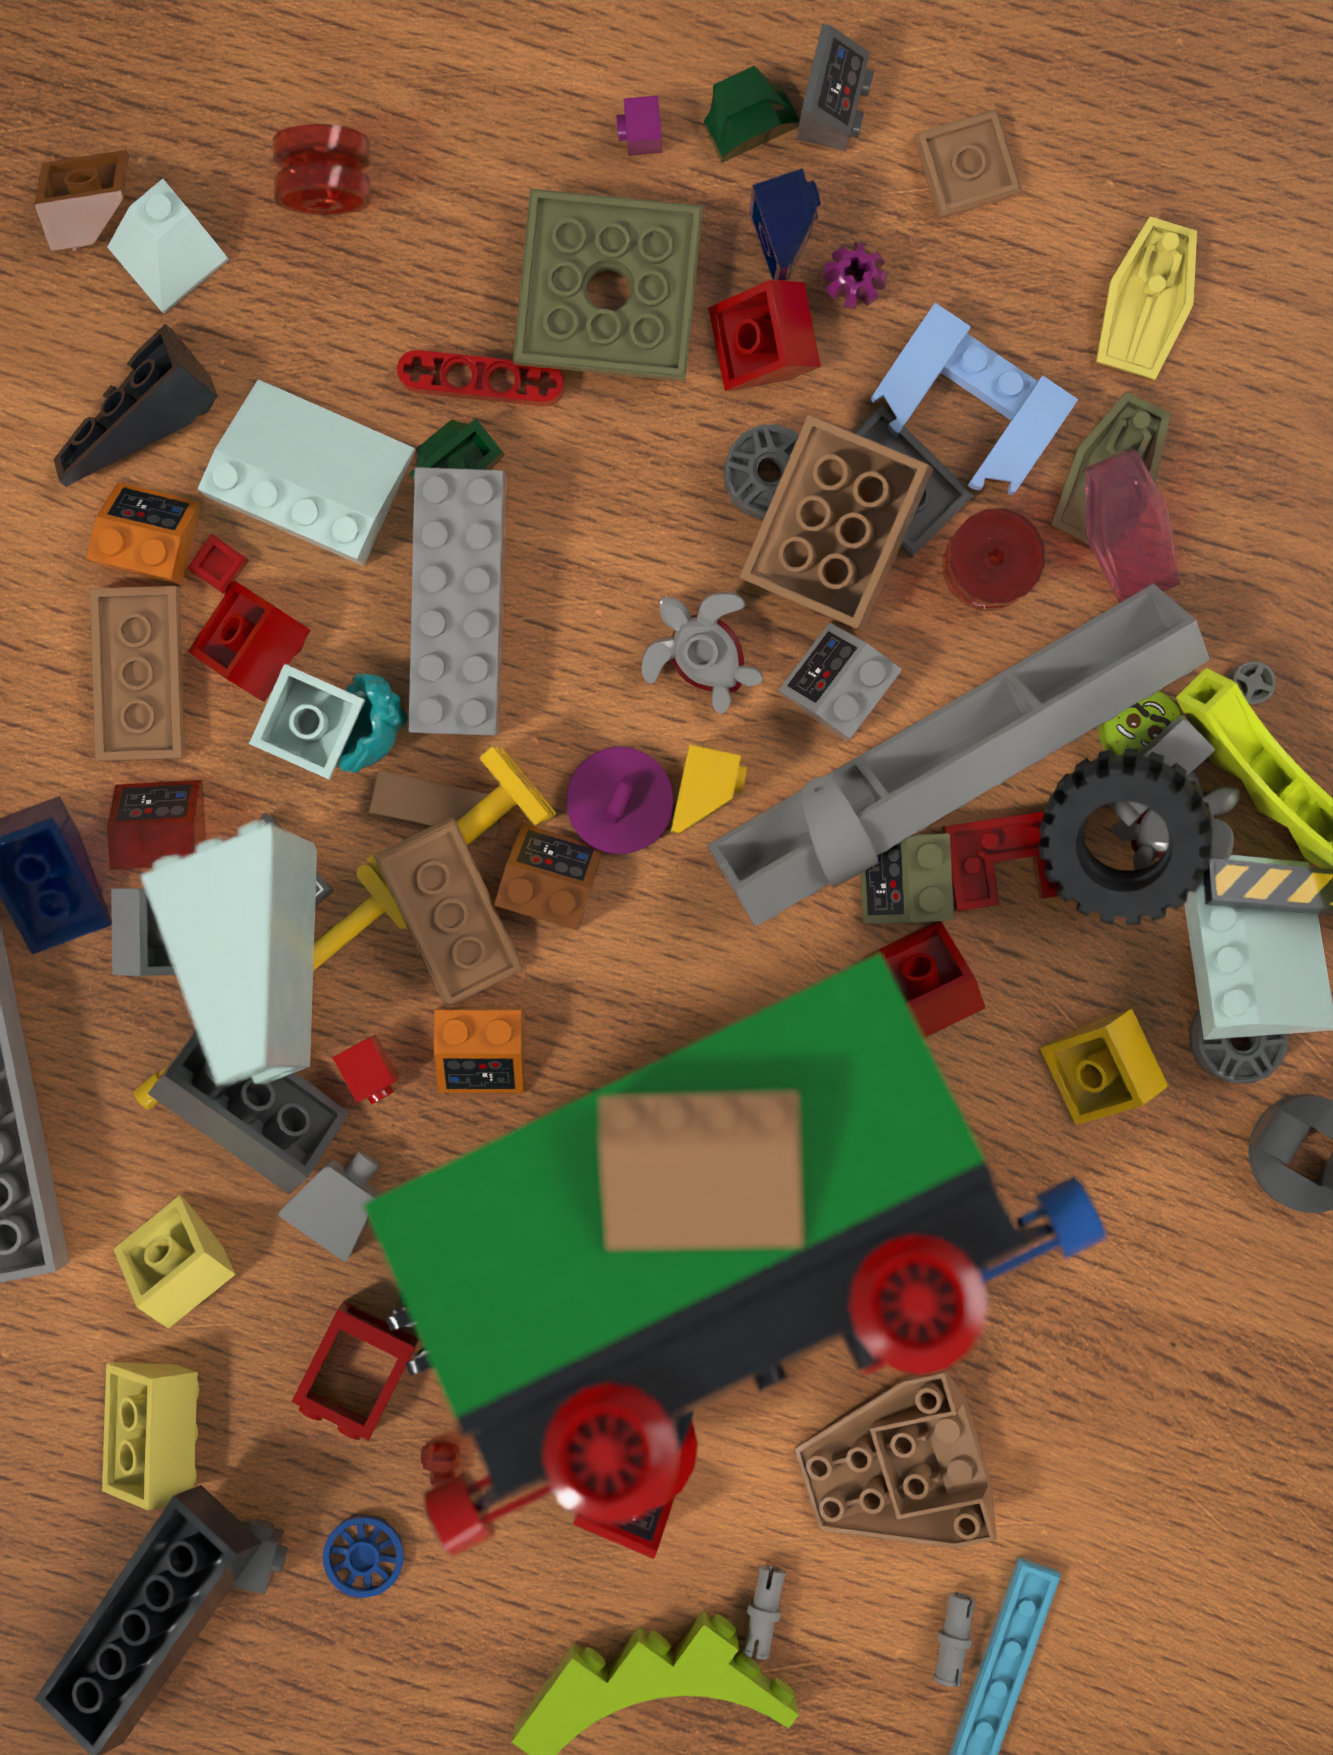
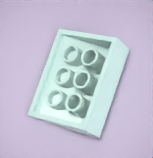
M258 379L215 448L198 490L209 499L365 566L413 457L415 448Z
M1230 855L1227 859L1310 867L1309 862L1238 855ZM1203 881L1196 892L1190 891L1188 893L1187 902L1184 904L1204 1040L1333 1030V1002L1317 914L1205 905Z

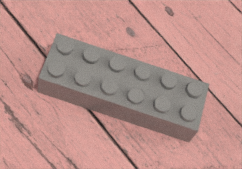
M415 467L409 732L498 735L500 733L507 474L504 471Z

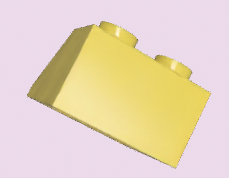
M180 1195L113 1249L136 1307L168 1329L236 1275L222 1244L188 1202Z

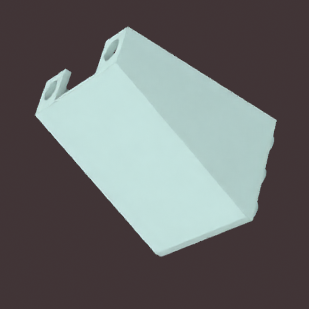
M264 821L253 822L238 829L240 836L223 842L222 838L205 841L195 847L197 853L180 859L179 855H173L158 860L153 864V871L141 875L217 1085L232 1084L252 1076L254 1084H267L310 1067L317 850L313 842L270 823L265 825Z

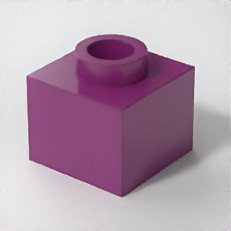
M658 95L623 98L624 114L616 115L618 142L627 141L628 156L662 153Z

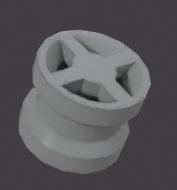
M1252 661L1238 665L1230 670L1226 678L1237 683L1250 706L1263 703L1275 691V675L1271 668L1262 662ZM1242 683H1244V685H1245V687H1246V689H1247V690H1246V693H1244L1245 689L1243 688V684H1242Z

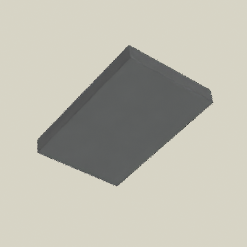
M882 404L854 434L926 463L934 469L900 546L912 558L972 498L973 494L905 426L897 437L892 435L887 426L897 418Z

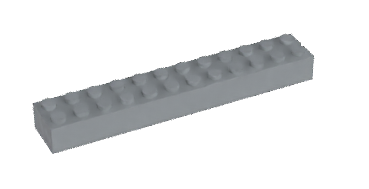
M1153 583L826 775V777H830L835 781L848 800L877 856L1208 662L1210 659L1197 620ZM802 790L707 845L725 879L755 927L777 916L781 911L805 897L813 895L817 890L829 884L809 833L802 804Z

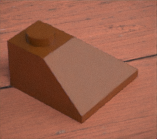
M127 150L42 163L34 205L50 251L64 249L68 252H76L95 243L124 198L129 160Z

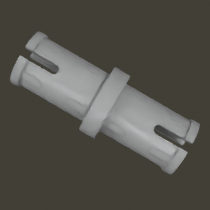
M771 1565L759 1566L754 1600L748 1603L747 1614L750 1615L745 1645L742 1649L743 1654L752 1657L753 1652L756 1651L757 1640H759L756 1659L762 1660L769 1659L770 1657L769 1651L775 1622L781 1619L782 1610L778 1607L784 1577H786V1571L776 1567L770 1584Z
M949 1592L943 1629L938 1631L937 1636L940 1647L933 1680L949 1687L961 1686L966 1651L971 1648L972 1637L969 1634L976 1598L964 1593Z

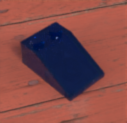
M60 796L0 818V899L32 955L106 928L112 924L80 833Z

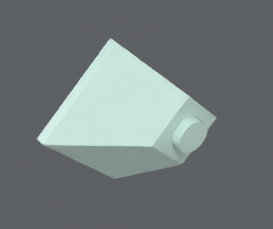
M164 179L160 180L129 206L107 246L163 314H166L229 260Z

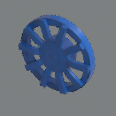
M356 1515L338 1524L329 1535L323 1551L324 1569L332 1584L343 1593L359 1598L373 1597L389 1589L397 1580L404 1562V1548L401 1536L384 1519L370 1515ZM364 1524L376 1526L370 1538L365 1537ZM357 1525L358 1539L355 1540L346 1528ZM383 1530L390 1538L378 1544L376 1539L380 1531ZM340 1534L350 1546L346 1548L332 1544ZM394 1544L397 1556L381 1554V1550ZM331 1553L346 1555L345 1560L333 1565ZM379 1562L396 1564L392 1574L389 1575L379 1565ZM348 1567L351 1574L347 1581L344 1582L336 1572ZM375 1571L384 1582L373 1587L371 1573ZM357 1575L364 1576L366 1588L352 1586Z

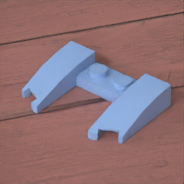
M934 303L878 386L871 400L874 404L883 397L886 399L897 418L889 423L887 428L892 435L897 437L939 374L942 373L1011 420L968 486L975 490H981L985 478L1010 482L1007 494L1013 495L1078 399L1043 375L1039 381L1035 380L967 334L971 326L937 303Z

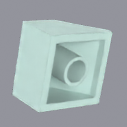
M284 664L249 744L330 780L365 699Z

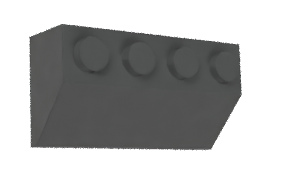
M197 1028L148 1092L154 1099L288 1194L309 1177L350 1113L296 1073L267 1084H254L252 1076L232 1084L217 1085Z

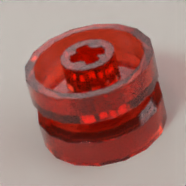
M303 124L287 127L276 132L273 137V161L277 167L282 169L274 176V200L278 206L302 214L341 215L360 211L367 208L371 203L370 179L367 174L362 172L370 164L369 140L365 134L348 127L329 124Z
M1006 508L985 509L970 516L948 540L942 556L943 577L950 592L964 605L980 611L1001 610L1019 601L1039 581L1045 565L1044 543L1037 528L1022 514ZM996 555L1000 562L996 566L991 565L987 557L990 558Z

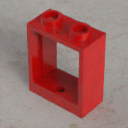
M343 1301L337 1309L291 1402L300 1406L299 1411L308 1418L321 1421L324 1418L338 1425L337 1430L346 1437L354 1440H360L362 1437L369 1441L406 1368L405 1363L410 1360L420 1338L400 1328L391 1331L386 1321ZM340 1330L398 1358L368 1419L310 1391Z

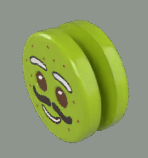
M1158 690L1152 696L1122 711L1113 719L1098 725L1101 745L1105 751L1112 749L1114 755L1124 754L1125 748L1139 749V753L1182 713L1176 702L1169 695Z

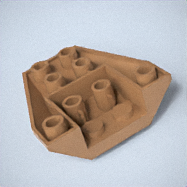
M946 1370L902 1380L795 1448L820 1531L948 1548H958L994 1541L997 1538L992 1484L966 1397Z

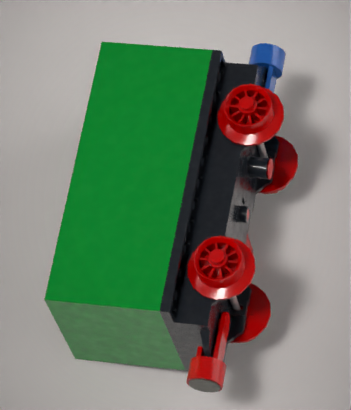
M881 953L363 1203L462 1437H473L489 1474L475 1481L470 1473L465 1471L426 1490L424 1493L425 1508L432 1529L441 1546L451 1556H456L495 1536L493 1522L554 1492L564 1506L589 1521L617 1524L640 1518L650 1509L665 1505L682 1492L694 1472L698 1452V1440L692 1419L695 1410L752 1382H755L759 1392L766 1390L789 1378L784 1369L785 1366L843 1339L857 1370L866 1369L860 1372V1375L876 1372L888 1365L897 1371L925 1374L948 1368L972 1350L984 1328L987 1298L983 1287L984 1283L1056 1248L1067 1259L1106 1240V1230L1102 1219L1087 1190L1080 1180L1074 1176L1035 1194L1034 1200L1037 1209L1017 1218L1015 1223L1018 1228L1015 1227L993 1183L995 1178ZM797 1092L800 1099L803 1247L607 1250L600 1156V1097ZM1040 1219H1043L1045 1223L1040 1225L1028 1226ZM1050 1235L1052 1236V1239H1050V1240H1048V1241H1046V1242H1044V1243H1042V1244H1040V1245H1038V1246H1036V1247H1034V1248H1032V1249H1030V1250H1028V1251H1025V1252H1023V1253H1021V1254H1019V1255H1017V1256H1015V1257H1013V1258H1011V1259H1009V1260H1007V1261H1005V1262H1003V1263H1001V1264H999V1265H997V1266H995V1267H993V1268L987 1269V1268H989V1267H991V1266H993V1265H996V1264H998V1263H1000V1262H1002V1261H1004V1260H1006V1259H1008V1258H1010V1257L1016 1255L1017 1253L1021 1252L1022 1250H1024V1249H1026V1248H1028V1247H1030V1246H1032V1245H1034V1244L1040 1242L1041 1240H1043V1239L1049 1237ZM549 1482L548 1484H546V1485H544V1486H542V1487H540V1488H538V1489H536V1490H534V1491H532V1492H530V1493H527V1494H525V1495H523V1496H521V1497H519V1498H517V1499H515V1500H513V1501H511V1502H509V1503H507V1504H505V1505H503V1506H501V1507H499V1508H497V1509H495V1510H493V1511H489V1508H491V1507H493V1506H496V1505H498V1504H500V1503H503V1502H505V1501H507V1500H509V1499H512V1498H514V1497H516V1496H518V1495H520V1494H523V1493H525V1492H527V1491L533 1490V1489H535V1488H537V1487H539V1486H541V1485H543V1484Z

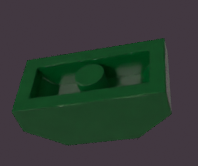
M752 66L713 85L711 108L704 119V127L721 163L798 128L800 121L782 84L772 82L756 66Z
M451 419L416 448L417 467L492 470L505 455L477 419L469 424ZM414 469V470H413L412 472H410L409 474H410V475L413 477V479L415 480V469Z

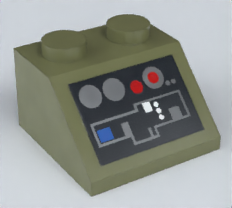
M950 833L911 835L888 851L877 855L878 864L860 873L863 924L954 920Z

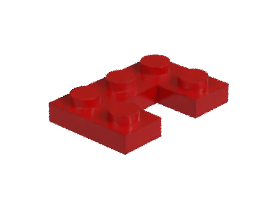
M1045 811L943 826V833H950L952 888L955 911L1000 905L994 862L1013 859L1034 858L1040 899L1059 896L1056 893L1058 883L1056 881H1048L1044 872L1046 862L1039 855L1038 845L1041 839L1039 830Z

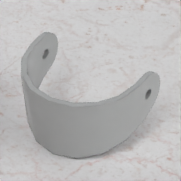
M826 776L810 780L802 789V804L805 818L823 872L830 885L836 888L878 864V858L856 813L835 781Z

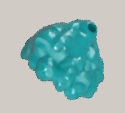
M358 673L353 676V683L346 688L347 692L365 699V702L336 765L337 768L345 773H357L361 768L369 767L384 758L394 746L397 733L408 720L406 712L401 707V700L398 694L391 691L390 684L383 677L375 674L370 675L366 673L363 675Z

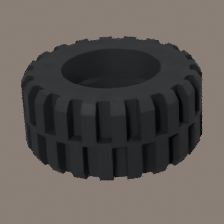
M1125 748L1124 754L1114 755L1111 749L1100 752L1096 760L1090 761L1086 758L1079 762L1071 774L1066 773L1058 782L1056 790L1049 798L1039 830L1041 839L1038 845L1039 855L1046 862L1044 872L1048 881H1056L1058 883L1056 893L1065 902L1071 898L1078 902L1076 911L1087 917L1091 910L1101 913L1100 922L1113 924L1114 917H1126V925L1140 924L1141 916L1149 915L1152 921L1165 917L1166 908L1172 906L1177 910L1187 902L1190 891H1197L1203 881V873L1209 866L1213 834L1211 825L1212 814L1209 803L1204 802L1202 798L1203 790L1196 780L1190 782L1186 778V770L1177 763L1172 767L1164 763V756L1155 752H1151L1150 757L1138 755L1139 749ZM1118 801L1135 802L1150 808L1161 817L1167 826L1169 842L1164 855L1154 864L1138 870H1119L1103 864L1092 855L1084 841V826L1091 813L1105 804Z

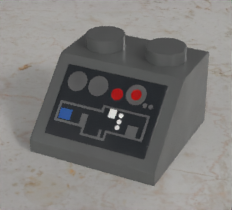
M822 24L801 111L797 140L846 151L849 138L859 137L864 112L856 110L860 95L868 97L874 70L866 68L870 52L831 25Z

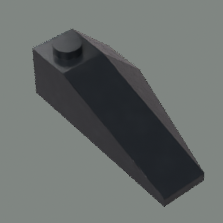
M164 324L128 361L127 365L133 370L117 389L110 385L102 395L106 399L97 417L85 418L54 458L59 482L67 487L188 426L197 416L204 415L212 407L218 395L210 374L167 324Z

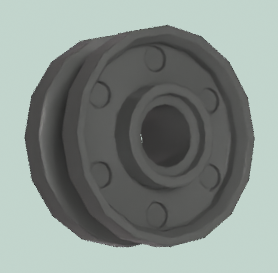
M777 424L758 425L742 433L731 446L723 468L724 488L731 502L745 515L764 520L799 437L794 430ZM763 463H772L779 469L780 479L773 483H767L759 477L757 468Z
M1198 1009L1189 1028V1046L1196 1062L1209 1075L1232 1083H1255L1269 1077L1282 1064L1288 1049V1034L1246 1037L1245 1044L1241 1048L1235 1049L1230 1042V1038L1204 1040L1200 1009Z

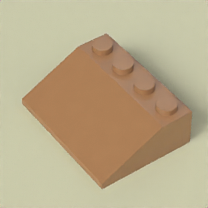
M807 415L739 578L856 629L864 630L934 469L919 460Z
M797 1092L600 1097V1156L607 1250L803 1247L800 1099Z

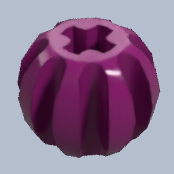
M855 242L853 252L848 251L844 245L831 253L832 259L835 262H827L824 265L823 279L833 282L826 287V291L832 300L839 296L844 297L846 301L843 307L856 309V299L862 300L866 306L870 305L879 298L875 289L882 290L886 286L887 272L878 269L885 263L878 251L872 255L866 254L867 244ZM854 270L856 276H863L861 282H855L853 276H847L848 272Z

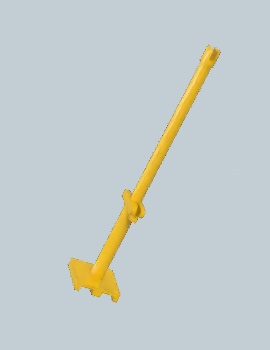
M492 746L479 758L501 785L457 820L456 823L468 846L517 804L535 826L546 824L557 813L504 748L500 749L499 747L494 748ZM375 854L366 859L370 864L360 866L356 872L357 878L371 896L314 943L313 971L384 912L388 914L399 928L407 929L404 919L373 857ZM166 1067L160 1072H155L133 1091L136 1100L147 1110L159 1103L148 1092Z

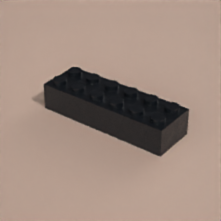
M202 1485L174 1495L35 1697V1700L90 1755H103L123 1744L263 1542Z

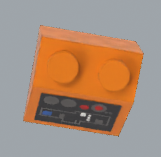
M117 482L96 516L86 559L100 567L182 586L202 503Z
M438 1007L435 1009L434 1059L438 1093H524L525 1007Z

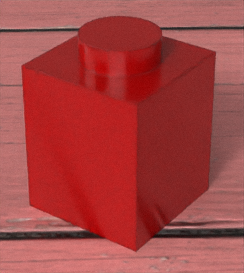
M376 1034L332 1057L356 1103L368 1098L372 1105L394 1093L391 1084L400 1078Z

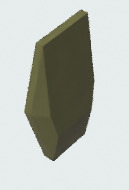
M1126 391L1076 449L1050 526L1106 553L1155 487L1171 413Z

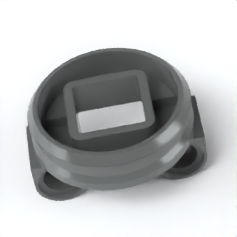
M1310 1094L1290 1096L1276 1102L1272 1106L1270 1105L1254 1126L1249 1141V1162L1252 1173L1266 1194L1288 1208L1305 1213H1321L1333 1210V1152L1315 1183L1281 1163L1289 1165L1310 1127L1333 1140V1100Z

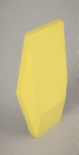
M1151 216L1147 219L1110 280L1096 363L1151 380L1157 378L1193 307L1197 245L1196 230Z

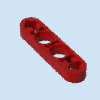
M411 350L403 354L397 364V375L401 383L407 390L414 393L544 407L557 403L564 392L563 377L558 369L514 365L513 360ZM420 361L425 370L437 372L436 363H442L439 371L441 385H434L436 382L434 375L426 374L420 375L419 382H413L411 375L406 370L414 368L415 362ZM456 365L467 366L472 372L470 382L464 387H455L448 382V373ZM502 369L510 371L515 380L513 386L505 392L496 391L490 385L493 373ZM520 372H528L526 378L529 382H541L542 375H549L551 383L557 384L556 388H549L547 395H540L538 387L525 385L527 393L519 394L522 387Z

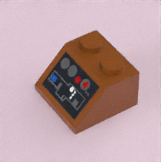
M521 823L506 863L494 906L579 930L603 851L594 848L587 842Z

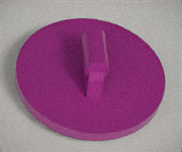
M628 747L607 748L585 759L574 772L568 785L566 797L568 815L579 836L594 848L612 854L633 853L646 848L656 841L670 821L674 802L670 780L660 764L648 754Z

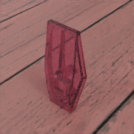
M1131 448L1086 467V539L1118 602L1121 603L1153 583L1162 591L1179 585L1180 580L1169 507L1137 450Z

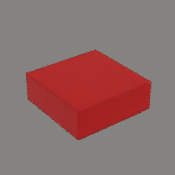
M211 533L187 569L225 595L249 559Z

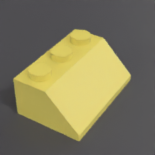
M106 1363L103 1492L149 1511L166 1507L174 1495L194 1488L197 1479L195 1442L198 1438V1427L196 1424L197 1398L200 1391L197 1380L198 1372L175 1364Z

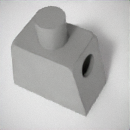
M360 1150L347 1168L337 1161L331 1160L278 1215L339 1259L346 1262L356 1249L369 1221L363 1203L381 1195L378 1190L368 1184L379 1168V1162Z

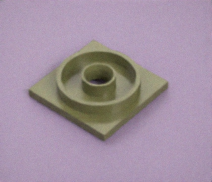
M530 189L513 356L514 365L686 382L703 206ZM603 271H614L621 274L627 280L630 287L629 297L626 302L614 310L600 309L588 297L587 291L590 281L595 275Z

